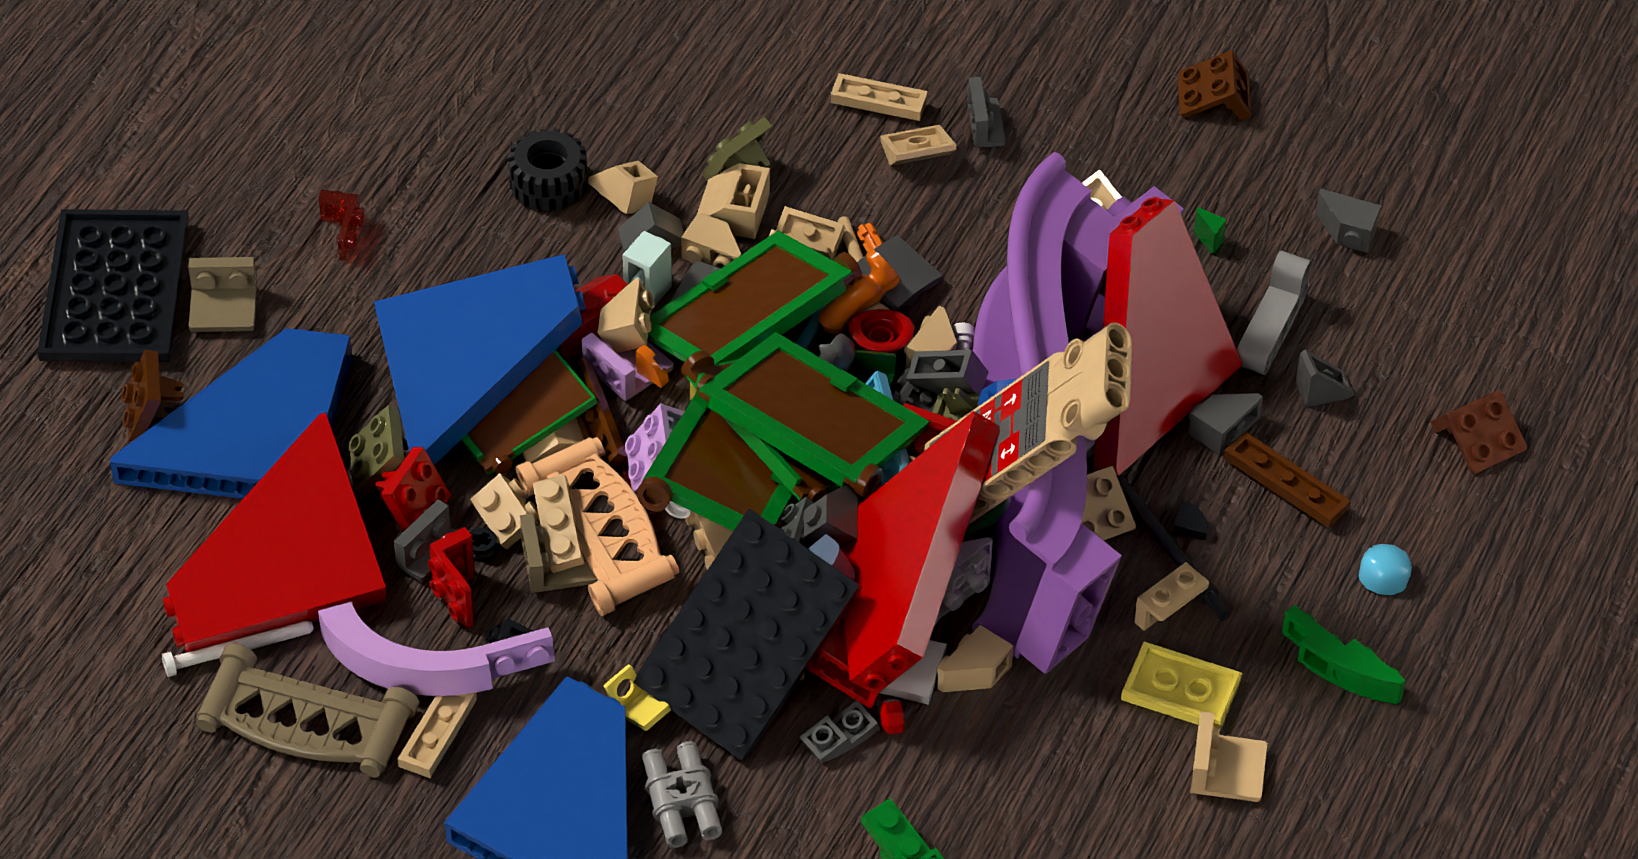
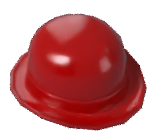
M876 309L857 314L850 321L849 332L852 339L862 350L896 354L912 339L915 327L911 319L901 312Z

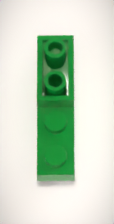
M1296 605L1285 612L1282 633L1300 647L1297 661L1328 682L1357 695L1392 704H1398L1402 701L1406 680L1395 668L1389 667L1379 659L1372 649L1363 646L1356 639H1353L1345 646L1336 635L1329 633L1316 622L1313 616L1304 613Z
M891 798L862 815L860 822L881 848L879 856L882 859H944L937 848L930 850Z

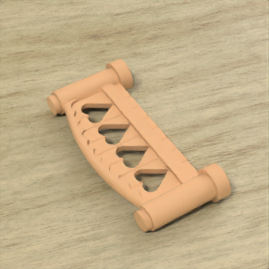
M589 437L532 464L529 461L516 466V472L520 483L526 489L529 497L535 495L533 483L561 474L566 475L583 556L598 580L588 585V591L598 613L601 616H605L615 611L616 605L674 579V575L679 573V568L672 555L661 556L658 540L646 509L641 505L636 493L628 483L600 458L605 455V450L599 438L595 437L592 439ZM585 472L593 473V481L600 484L594 490L572 489L579 477ZM600 495L607 496L608 504L614 507V510L610 513H586L596 497ZM613 519H621L623 521L622 527L629 530V534L625 537L601 536V534ZM628 543H636L638 545L637 552L644 554L643 559L639 561L615 560Z

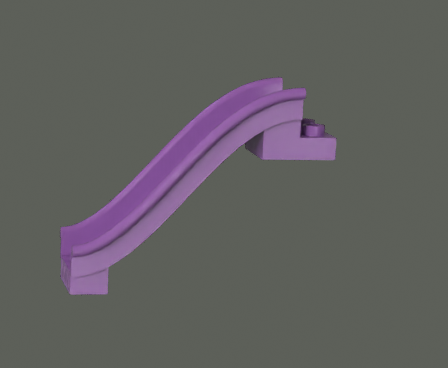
M1056 152L1050 154L1036 167L1020 191L1014 206L1008 235L1007 266L999 273L988 289L976 321L973 352L989 371L984 388L998 380L1020 378L1057 352H1064L1072 340L1080 339L1085 342L1103 329L1109 234L1120 225L1122 219L1135 213L1141 207L1142 202L1152 197L1170 199L1167 195L1154 186L1133 203L1123 196L1117 199L1108 210H1105L1090 198L1092 190L1065 170L1066 162L1061 154ZM1177 204L1179 212L1182 215L1184 209ZM1081 435L1077 436L1076 452L1013 494L1007 511L992 526L994 573L991 593L983 613L972 625L973 632L981 625L1014 646L1013 656L1018 659L1023 655L1045 675L1089 638L1122 557L1116 550L1081 523L1087 491L1085 437Z

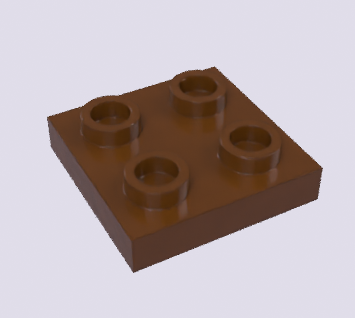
M144 351L140 361L135 362L133 365L130 382L125 383L122 389L121 400L126 403L123 427L127 428L128 442L134 441L145 433L151 422H159L170 414L169 412L172 411L173 404L165 401H182L184 398V393L179 392L184 386L182 382L159 375L157 351Z

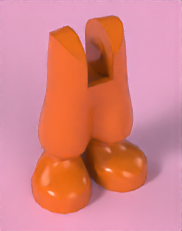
M873 248L866 254V261L871 269V274L869 276L862 274V279L854 285L847 284L845 286L847 291L828 303L818 316L819 323L827 333L836 335L842 332L857 314L879 302L887 291L893 289L901 282L895 270Z

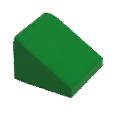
M1198 207L1196 210L1194 233L1209 252L1214 254L1224 241L1227 219Z

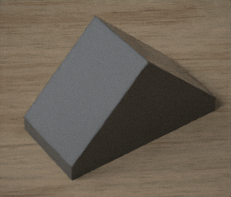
M647 202L618 228L623 252L631 246L643 231L663 238L671 243V248L682 246L681 237L684 231L680 218L650 202Z
M1306 349L1300 353L1296 386L1306 407L1345 400L1355 395L1343 370Z

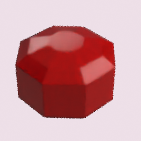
M898 699L885 700L881 705V724L888 734H897L904 731L903 709Z

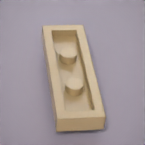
M841 73L838 74L831 92V103L920 121L928 99V91Z
M561 474L533 483L550 570L552 573L585 564L566 475Z
M477 694L435 696L398 757L399 767L431 778L477 701Z

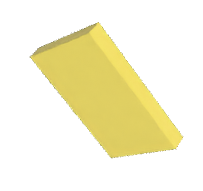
M1143 642L1123 688L1121 700L1199 725L1201 711L1215 713L1213 727L1220 728L1221 730L1241 682L1242 672Z

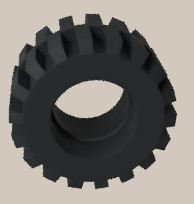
M540 129V132L535 133L531 131L527 133V137L521 136L517 139V144L511 146V153L508 154L510 189H512L513 196L519 198L521 204H529L530 208L534 210L542 208L543 211H550V209L558 211L562 210L565 205L568 207L574 205L575 200H580L583 197V192L588 187L585 146H581V141L578 138H572L571 133H560L558 129H553V131Z

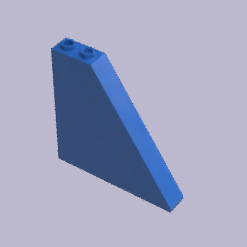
M565 254L374 301L409 452L412 447H424L433 465H435L582 325L580 311L586 310L582 292H575L573 285H577L579 282L574 265H567Z
M284 329L113 455L110 460L113 482L115 484L243 499L319 414L326 413L332 429L352 360L350 335L308 331L305 329Z
M567 676L445 821L446 842L476 859H628L625 706L613 697H606L594 691L588 684L577 682Z

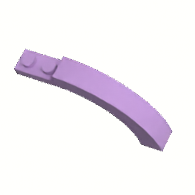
M352 602L318 611L322 637L333 655L356 675L387 689L390 687H400L413 694L427 696L470 694L493 689L491 680L493 678L555 661L553 638L548 627L469 649L429 651L402 646L381 637L360 619Z

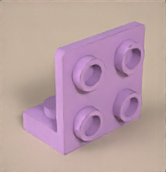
M593 333L582 339L583 358L592 361L597 377L623 400H629L653 384V382L636 372L637 349L615 353L609 343L601 341ZM647 341L646 346L656 354L653 359L662 370L665 367L667 373L672 371L674 363Z
M660 403L652 414L645 418L644 423L637 431L628 437L625 444L629 465L628 476L631 480V488L636 494L644 476L685 411Z

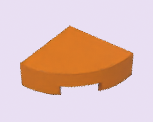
M643 344L636 350V372L662 388L669 382L665 367L662 370L653 359L656 354Z

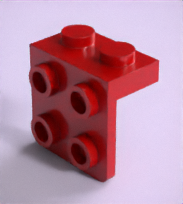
M463 527L455 532L447 533L441 539L429 544L430 560H428V566L432 572L430 587L437 599L442 598L446 602L449 614L455 622L460 621L466 629H469L474 624L471 589L466 581L474 578L475 572L472 535L466 527Z

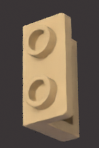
M785 206L776 231L771 230L769 236L779 230L829 259L834 260L845 231V226L842 223Z
M499 473L470 500L489 529L496 535L499 544L509 549L521 538L520 515L533 513L535 526H541L537 506L531 501L528 502L524 497L527 491L517 479L514 478L510 481Z
M1185 562L1137 598L1134 623L1145 631L1158 620L1164 621L1206 590L1209 581Z

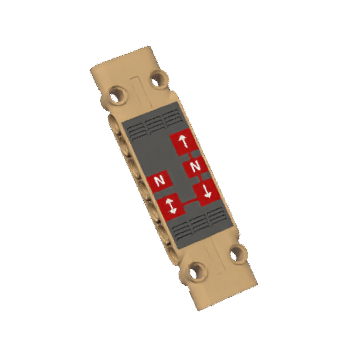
M1110 323L1085 342L1080 339L1072 340L1064 352H1057L973 410L998 424L1000 431L968 525L1072 456L1077 449L1078 435L1090 440L1097 439L1103 433L1107 422L1129 407L1132 341L1129 332L1124 326L1119 323ZM968 413L963 418H961L953 425L945 429L943 432L935 436L933 439L928 441L925 444V450L928 449L937 440H939L943 435H945L949 430H951L955 425H957L970 413ZM910 455L908 456L909 461L911 463L915 459V457Z

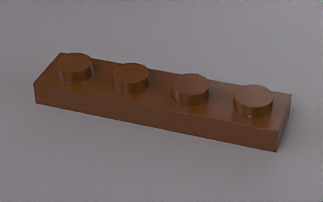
M582 357L571 369L596 397L598 403L576 417L584 440L589 437L592 439L595 437L599 438L605 450V455L600 458L615 470L628 456L592 361Z
M1247 432L1239 436L1224 451L1223 459L1328 528L1350 508L1351 501Z

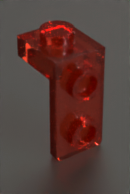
M321 189L318 198L320 218L323 221L342 223L337 239L339 259L347 260L349 250H354L356 246L357 226L361 227L363 224L364 208H360L358 194Z

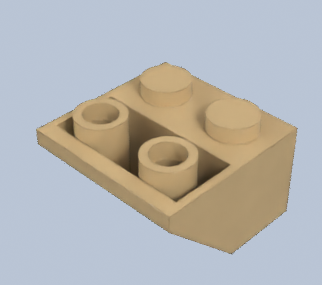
M738 163L710 178L698 212L727 222L734 236L755 239L770 195V168Z

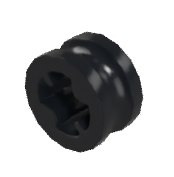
M476 528L470 531L474 560L485 562L492 559L497 553L496 535L494 532L487 528Z

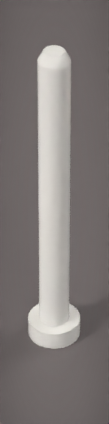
M306 620L172 656L171 652L163 653L162 660L167 677L177 675V669L218 659L225 646L229 643H237L251 650L307 635L314 630L311 621Z

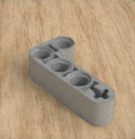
M1282 250L1279 251L1272 268L1270 285L1237 348L1242 368L1262 375H1266L1305 299L1310 278L1311 260Z

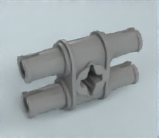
M693 741L683 742L677 747V754L682 768L679 771L668 773L660 749L648 750L642 756L648 777L645 789L652 800L654 807L653 816L655 820L661 823L667 845L670 848H678L687 843V835L682 818L696 815L702 837L705 840H713L722 834L721 824L716 811L719 799L713 792L710 782L711 773L702 764L697 745Z

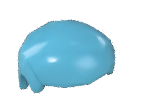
M1377 544L1372 548H1368L1360 564L1359 580L1366 589L1374 593L1394 595L1405 590L1411 576L1412 563L1407 553L1397 546Z

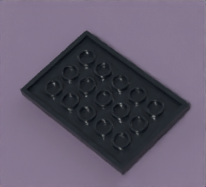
M61 209L37 352L39 361L139 362L144 351L151 350L158 352V362H170L189 225L187 210Z
M749 508L638 672L633 683L659 702L664 701L669 704L671 710L741 761H746L863 586Z

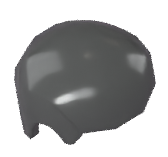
M840 333L833 339L831 344L819 345L821 359L840 370L848 372L856 354L855 345L850 338Z

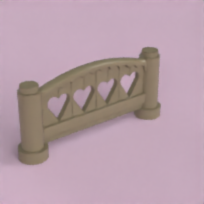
M229 643L225 646L219 658L221 666L197 713L196 725L201 730L209 733L215 732L221 725L227 726L232 731L259 745L296 757L331 762H358L361 764L360 770L365 775L379 777L380 773L385 771L407 719L414 716L419 705V699L412 692L404 688L390 687L387 689L382 702L256 669L254 666L257 656L252 650L237 643ZM257 694L261 695L264 713L261 717L253 718L248 713L238 714L236 712L240 705ZM289 703H293L297 719L293 726L286 727L281 722L271 723L268 720L271 715ZM322 712L326 713L329 725V732L326 735L319 736L314 731L304 732L301 730L303 724ZM354 721H358L362 735L360 743L352 745L347 740L337 741L333 738L337 732Z

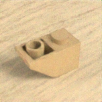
M634 161L611 167L590 176L587 183L595 188L600 195L616 205L620 211L625 214H633L647 202L652 203L658 176L641 162Z
M698 212L681 237L682 259L692 264L698 260L721 269L741 256L728 223Z
M640 278L629 283L600 311L598 334L602 341L610 344L615 353L637 349L643 344L647 345L648 332L651 331L650 313L651 309L654 308V299L651 291L645 289Z
M938 306L931 316L927 315L921 324L920 331L904 347L906 368L910 369L914 353L917 351L956 350L957 341L945 308Z
M980 625L971 635L966 634L962 638L957 650L951 656L946 655L940 661L937 667V689L941 692L992 688L1012 667L1014 646Z

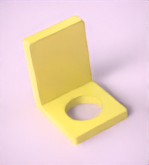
M628 664L604 684V688L609 697L615 698L625 706L626 720L647 731L665 716L671 708L666 702H659L633 683L637 675L633 667ZM629 679L631 686L628 693L619 697L617 695L618 685L621 681Z

